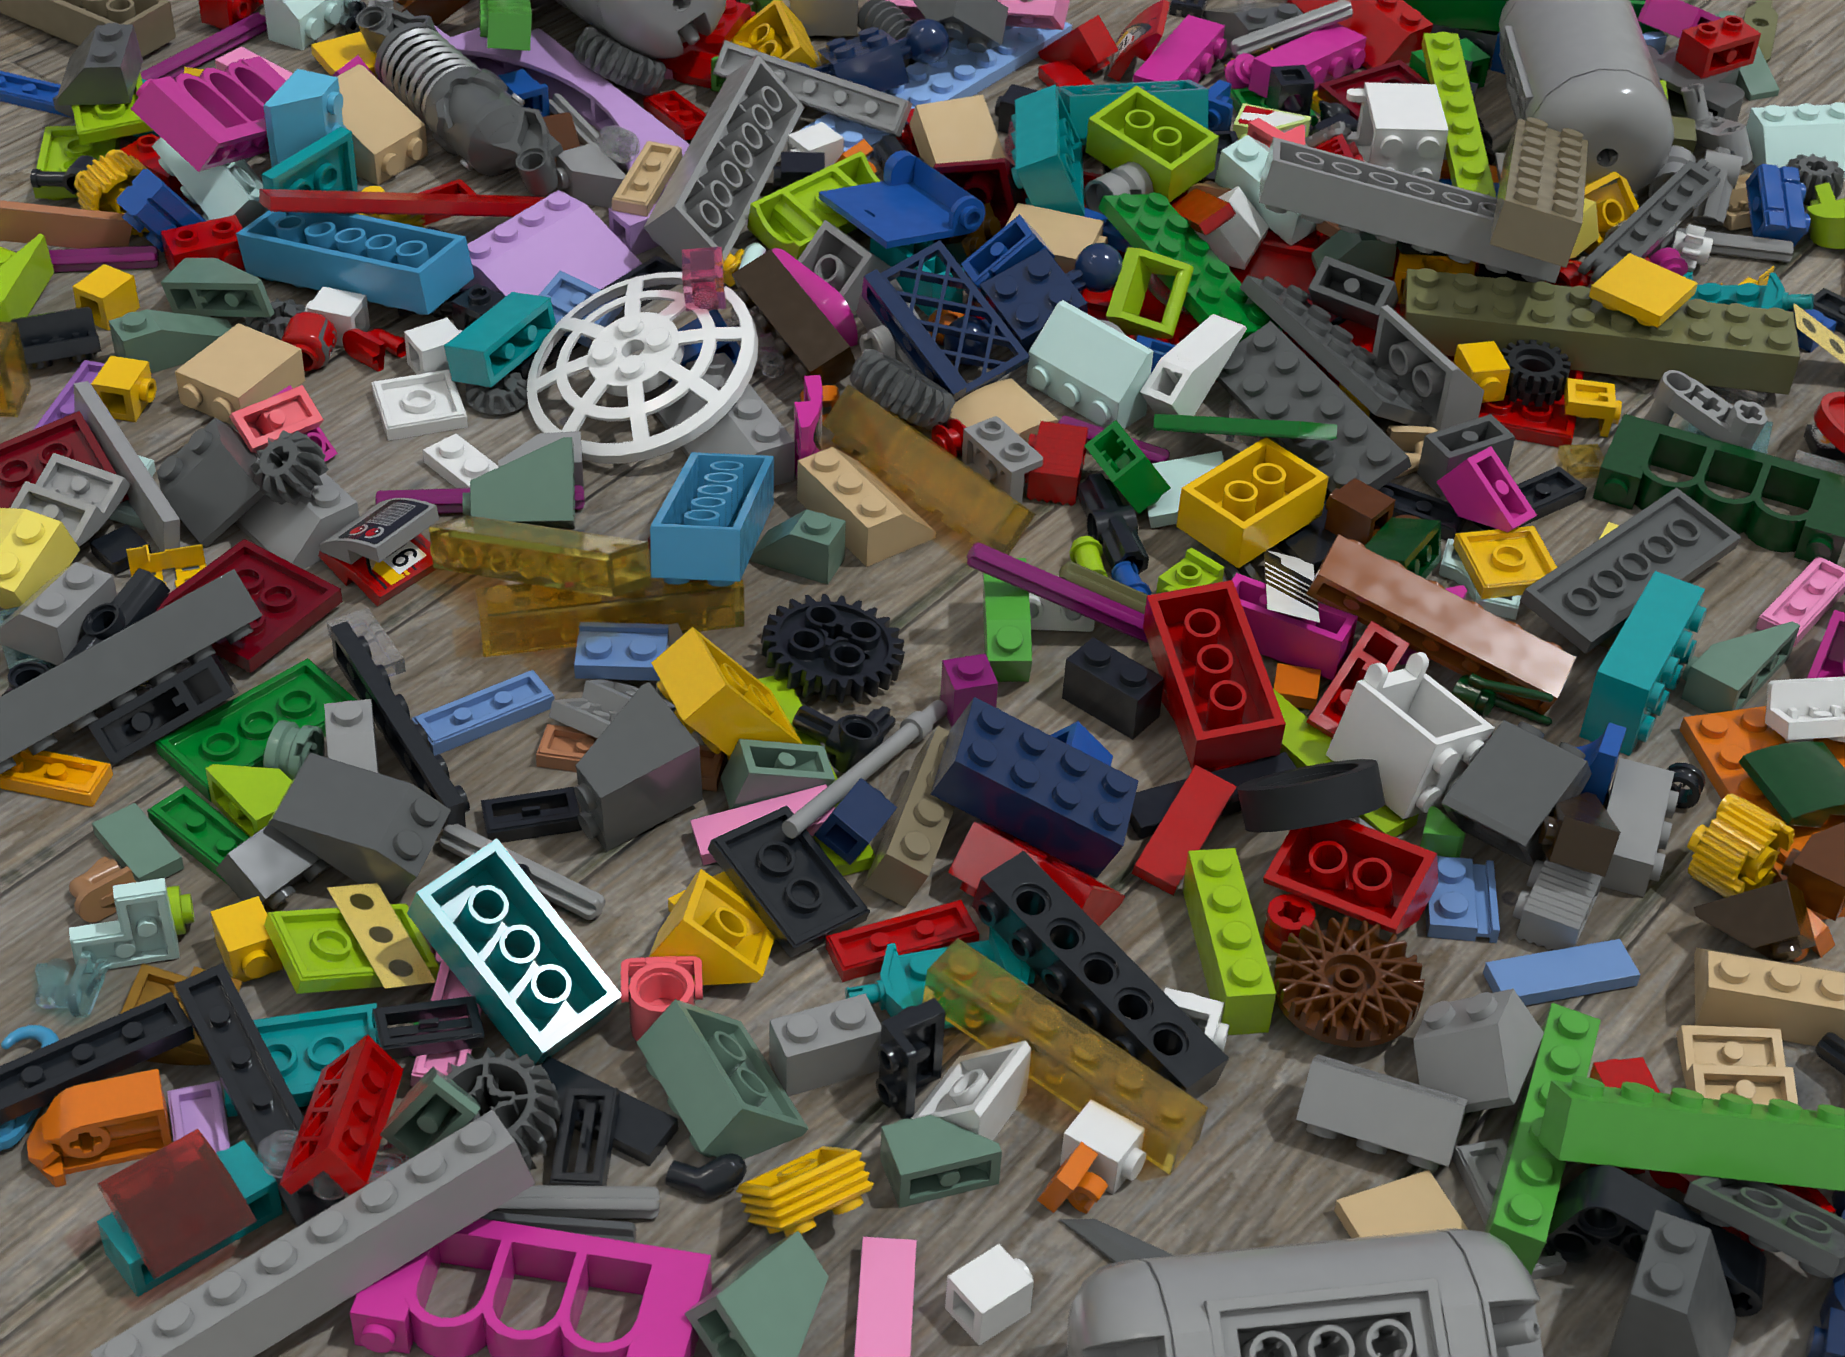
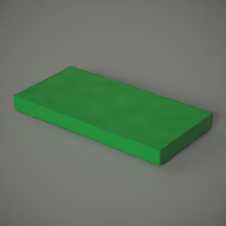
M1154 414L1153 428L1161 431L1334 441L1337 438L1336 424Z
M307 658L156 741L157 754L211 802L205 768L213 764L263 767L268 737L278 721H292L299 728L305 725L317 726L322 729L325 737L324 704L355 701L357 699Z

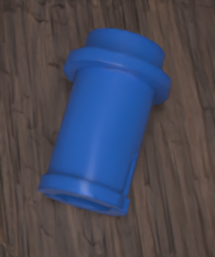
M1122 561L1113 567L1111 571L1113 580L1147 595L1152 594L1149 585L1142 582L1134 563L1131 566L1130 561Z

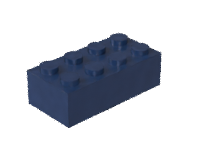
M974 697L949 732L930 795L1097 878L1124 846L1139 780Z

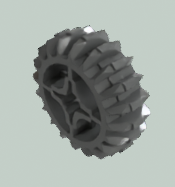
M586 27L582 35H579L573 53L579 63L606 79L643 95H654L657 89L661 87L666 66L659 59H650L640 55L624 45L618 44L610 36L597 28Z
M865 349L852 367L853 371L849 377L852 386L875 401V403L910 423L932 431L934 426L946 423L952 413L951 411L955 404L952 394L928 377L885 353L873 349Z
M487 1048L483 1058L475 1059L467 1052L465 1063L459 1067L448 1062V1075L446 1077L453 1080L459 1087L475 1098L481 1107L477 1115L469 1123L493 1109L515 1140L528 1169L531 1170V1156H546V1141L557 1139L555 1123L560 1121L561 1115L557 1101L559 1096L555 1085L551 1084L547 1071L541 1065L535 1066L533 1060L527 1054L517 1059L516 1055L509 1048L499 1057H496L495 1053Z

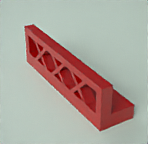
M366 1035L321 1071L280 1181V1185L291 1195L322 1171L328 1174L349 1195L360 1190L368 1183L382 1139L380 1133L387 1124L404 1071L369 1035Z

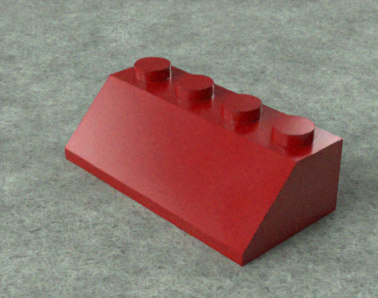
M1288 0L1287 3L1295 4L1304 14L1339 0ZM1346 0L1350 1L1352 5L1353 15L1349 19L1338 22V24L1367 37L1364 49L1365 59L1362 63V66L1366 69L1397 60H1402L1405 64L1409 63L1411 52L1422 50L1423 34L1431 33L1433 27L1429 20L1403 0Z

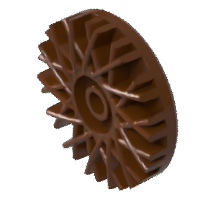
M1347 916L1343 918L1341 925L1335 918H1331L1325 930H1320L1318 921L1315 919L1312 922L1311 928L1306 925L1301 927L1299 938L1291 932L1288 936V941L1282 943L1280 954H1277L1273 984L1278 1006L1297 1028L1322 1042L1350 1048L1380 1045L1399 1037L1410 1028L1420 1009L1425 979H1420L1422 963H1417V955L1414 954L1409 958L1405 956L1407 942L1405 940L1397 941V936L1393 933L1389 941L1386 942L1380 939L1381 925L1376 924L1369 929L1367 921H1362L1359 931L1349 930V917Z

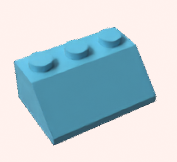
M297 69L263 105L272 167L337 128H346L343 125V95L339 91L338 77Z

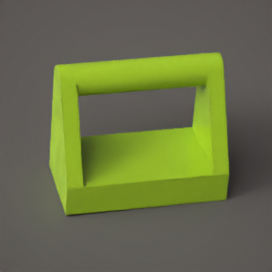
M1127 247L1122 269L1118 275L1107 310V319L1117 325L1125 335L1172 339L1194 267L1148 250ZM1152 274L1175 276L1161 323L1139 316Z

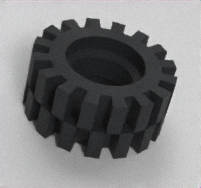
M1530 339L1529 344H1526L1524 340H1517L1516 345L1512 342L1507 344L1506 349L1503 348L1501 350L1503 357L1510 367L1505 396L1510 394V401L1515 403L1517 399L1522 400L1521 405L1528 406L1529 402H1534L1535 407H1542L1543 401L1549 406L1554 404L1555 400L1559 401L1562 399L1571 368V361H1568L1569 357L1567 354H1560L1561 349L1557 346L1550 349V343L1547 342L1537 345V340Z

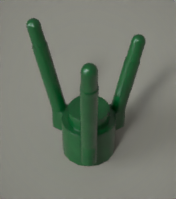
M1473 673L1470 676L1463 675L1460 677L1453 688L1452 694L1483 717H1486L1493 707L1496 706L1546 726L1552 724L1550 717L1499 698L1495 692L1544 702L1553 701V695L1550 693L1487 680Z

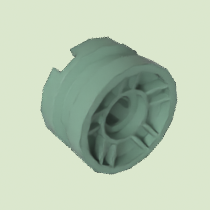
M287 720L278 721L268 737L263 768L281 769L293 780L309 753L320 756L324 755V735L322 729L312 725H305L299 728L295 722Z

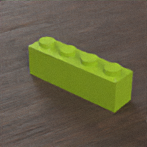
M1236 849L1188 851L1182 891L1210 999L1224 1002L1221 1023L1229 1025L1228 1035L1269 1033L1276 991Z

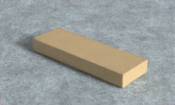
M647 141L612 197V210L648 216L682 159V147Z

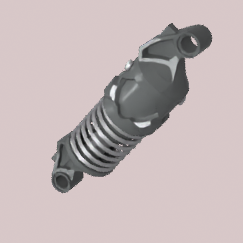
M369 6L358 13L356 23L369 50L377 53L374 65L377 79L433 131L432 137L448 153L459 155L463 158L460 160V163L471 171L474 168L478 173L486 176L503 175L517 167L527 191L533 196H545L556 189L558 174L555 157L564 151L561 144L550 135L539 110L525 108L523 106L525 101L515 93L511 96L507 92L508 87L498 76L487 69H479L451 45L448 40L444 39L437 32L430 16L421 15L414 17L408 10L402 13L384 6Z

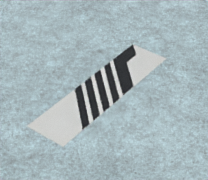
M1269 550L1265 551L1267 609L1320 623L1318 601L1306 595L1315 577L1314 565L1304 562L1300 558Z

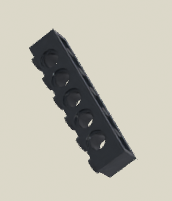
M1022 851L981 877L972 903V907L976 910L980 920L985 925L992 927L1009 944L1013 954L1018 959L1025 961L1040 976L1046 988L1052 994L1059 996L1071 1008L1079 1022L1086 1029L1093 1031L1110 1048L1117 1062L1127 1066L1145 1085L1153 1099L1163 1103L1175 1115L1217 1084L1229 1057L1025 851Z

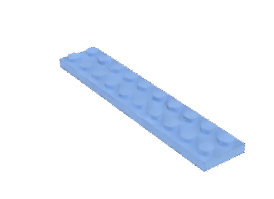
M1065 22L1064 30L1005 26L1002 45L988 49L983 53L973 52L967 48V45L955 39L949 43L946 54L939 61L931 64L915 62V64L908 66L906 71L910 83L883 91V93L910 101L913 104L911 109L920 104L974 96L1039 56L1038 51L1071 32L1072 25ZM826 114L802 128L805 129L820 122L825 123L844 138L843 153L863 139L874 149V145L881 140L882 136L890 135L831 114ZM873 150V151L871 152V154L867 157V159H869V158H871V157L873 156L874 150Z

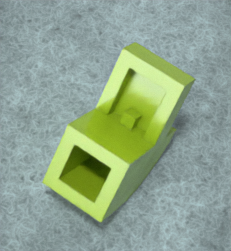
M1830 183L1815 185L1816 200L1810 201V206H1806L1807 214L1810 216V238L1821 247L1845 249V198L1836 200Z

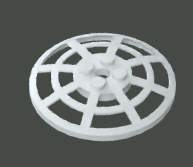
M661 272L637 276L616 283L595 293L574 307L545 337L534 356L528 373L527 399L529 410L542 433L577 432L587 417L602 421L630 420L633 441L597 443L581 440L582 460L602 464L630 463L669 453L711 429L731 410L742 396L753 375L757 361L758 337L755 323L744 302L732 289L717 280L699 274ZM683 284L696 286L685 294L668 290L643 291V288L658 285ZM712 292L722 295L732 304L739 318L740 327H715L709 311L699 300ZM626 294V296L617 298V299H615V300H613V301H611V302H609V303L603 305L602 307H600L599 309H597L596 311H594L593 313H591L589 316H587L584 320L581 319L582 317H584L585 315H587L588 313H590L591 311H593L594 309H596V308L599 307L600 305H602V304H604V303H606V302H608V301H610V300H612V299H614V298H616V297H618V296H620V295ZM659 299L673 301L659 314L641 312V301ZM625 305L624 317L612 322L607 327L594 323L607 313ZM688 308L699 318L702 328L678 331L672 320ZM566 332H571L561 348L556 368L540 376L544 363L554 346ZM581 336L594 340L589 348L588 355L568 362L572 349ZM741 341L736 365L726 383L720 390H717L702 379L713 360L717 342ZM703 343L699 357L689 371L681 366L684 345ZM643 350L639 355H631L635 351ZM589 369L595 381L581 398L571 388L568 377ZM669 378L677 382L674 387L662 395L645 402L644 393L659 387ZM557 383L563 399L574 409L562 430L554 426L543 413L537 397V393ZM689 391L707 402L703 408L682 423L653 436L649 435L647 416L669 407L684 397ZM605 392L615 396L628 397L627 407H604L595 404Z

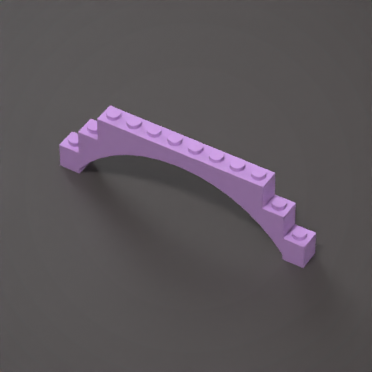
M435 26L437 32L444 39L448 40L451 45L479 69L484 68L492 71L496 76L524 69L533 80H537L539 84L545 83L548 86L549 99H552L553 94H561L588 123L610 141L621 158L626 162L627 171L630 170L647 141L682 147V157L690 145L652 114L622 93L612 83H609L602 76L579 63L573 53L565 49L540 28L531 31L530 51L487 48V38L480 37V27L449 37ZM658 200L648 216L613 211L612 207L609 208V229L634 255L660 246L652 240L649 233L643 228Z

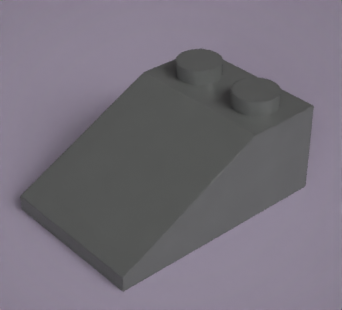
M1263 1L1204 10L1203 17L1208 21L1225 25L1223 39L1227 40V46L1232 51L1230 43L1233 39L1303 13L1295 4ZM1297 37V38H1295V39H1292V40H1289V41H1287V42H1284V43L1278 44V45H1276V46H1273L1272 49H1276V48H1278V47H1280V46H1282V45H1285V44H1287V43H1289V42H1291V41H1294V40H1296V39H1298V38H1300V37ZM1270 48L1251 55H1253L1254 57H1258L1264 53L1269 52Z
M309 753L268 824L360 885L377 883L390 904L418 877L451 810L412 783Z

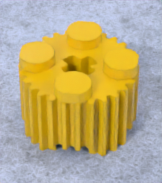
M112 149L105 157L101 155L100 160H92L93 164L86 166L88 170L81 171L76 175L74 186L79 191L76 193V196L79 198L78 203L81 205V209L123 214L127 212L116 203L117 197L127 186H132V181L143 169L147 168L132 155L128 156L122 150ZM132 227L130 236H132L133 234L139 235L141 237L143 236L144 231L147 233L150 231L144 228L139 233L135 228Z
M1733 793L1727 794L1717 808L1715 820L1712 819L1709 827L1703 824L1698 826L1687 844V848L1694 852L1692 855L1693 859L1688 867V873L1692 878L1725 898L1770 885L1776 876V873L1771 870L1777 860V856L1780 854L1779 850L1782 848L1789 851L1790 846L1794 842V829L1748 800L1738 797Z

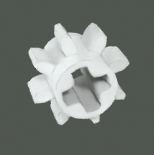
M1691 224L1686 227L1685 232L1676 230L1671 248L1679 252L1681 258L1688 264V271L1693 272L1696 264L1706 266L1713 239L1704 237L1706 228Z

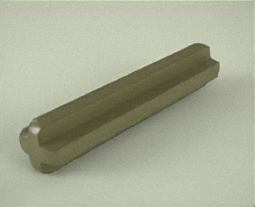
M1067 561L1064 566H1061L1058 577L1145 614L1147 594L1072 561Z

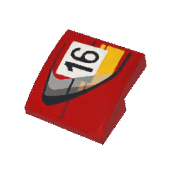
M1161 0L1137 15L1122 31L1115 42L1119 51L1112 54L1108 77L1119 82L1134 56L1144 61L1151 56L1163 36L1169 1Z
M422 534L414 537L380 563L362 556L353 564H349L320 551L318 554L321 560L346 586L354 582L377 607L440 568L445 559V556Z

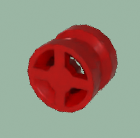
M1282 894L1271 900L1267 908V921L1263 930V939L1268 948L1280 954L1282 943L1288 941V936L1291 932L1299 938L1303 925L1311 928L1316 916L1313 905L1308 900L1294 894Z

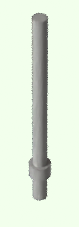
M935 700L924 710L914 711L901 722L899 730L783 822L782 830L784 834L789 838L797 837L841 801L860 778L868 779L910 743H918L931 733L933 725L947 714L946 704L941 700Z

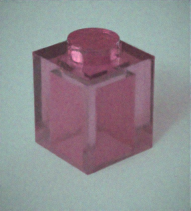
M722 247L682 249V282L686 311L726 309V285Z

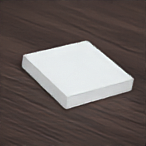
M449 369L371 382L373 396L388 441L468 427L467 415L455 381H452Z

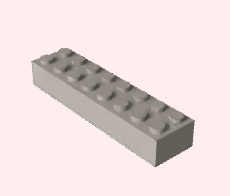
M756 55L728 75L643 227L649 233L652 240L659 244L685 273L704 276L725 261L749 217L750 204L757 201L788 140V135L792 133L804 109L802 103L759 55Z
M1273 137L1260 179L1259 203L1265 204V208L1272 212L1283 214L1288 210L1302 214L1301 217L1312 223L1332 222L1338 224L1340 229L1349 233L1358 234L1360 231L1375 234L1378 240L1386 243L1395 244L1398 240L1412 244V248L1422 253L1432 254L1434 251L1449 254L1448 257L1459 263L1469 264L1470 261L1485 264L1487 269L1496 273L1505 274L1507 271L1522 274L1525 280L1533 283L1539 281L1555 283L1561 266L1489 244L1497 202L1496 197Z

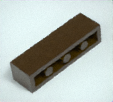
M771 249L732 274L738 288L734 292L744 302L747 309H751L755 313L752 317L762 334L766 336L771 333L775 338L772 340V343L782 359L791 358L794 362L792 368L803 385L804 376L820 375L822 386L835 385L851 375L852 367L856 362L851 347Z

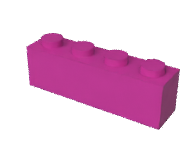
M1187 15L1134 73L1133 82L1192 80L1199 83L1203 75L1210 72L1212 65L1217 59H1222L1227 47V40L1223 39L1225 25Z
M1338 23L1311 32L1255 57L1248 90L1267 98L1271 67L1305 65L1315 82L1314 89H1316L1321 83L1340 78L1361 67L1365 59L1364 49L1367 37Z

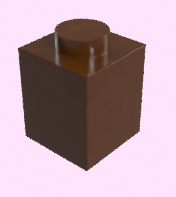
M1353 478L1342 488H1336L1329 495L1325 504L1327 517L1324 529L1335 535L1339 534L1365 545L1392 517L1395 499Z

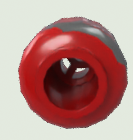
M302 312L290 318L281 341L301 348L304 371L321 369L327 365L338 336L334 325L323 315L313 312Z

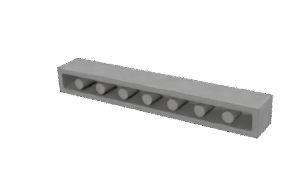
M492 1109L115 1336L90 1353L92 1357H254L530 1188L535 1182L515 1140Z

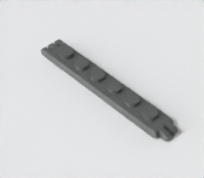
M1703 158L1697 163L1689 160L1582 262L1578 272L1586 275L1590 270H1593L1594 273L1591 280L1596 282L1628 253L1644 259L1716 189L1721 181L1717 177L1721 169L1713 166L1707 171L1705 167L1708 162Z

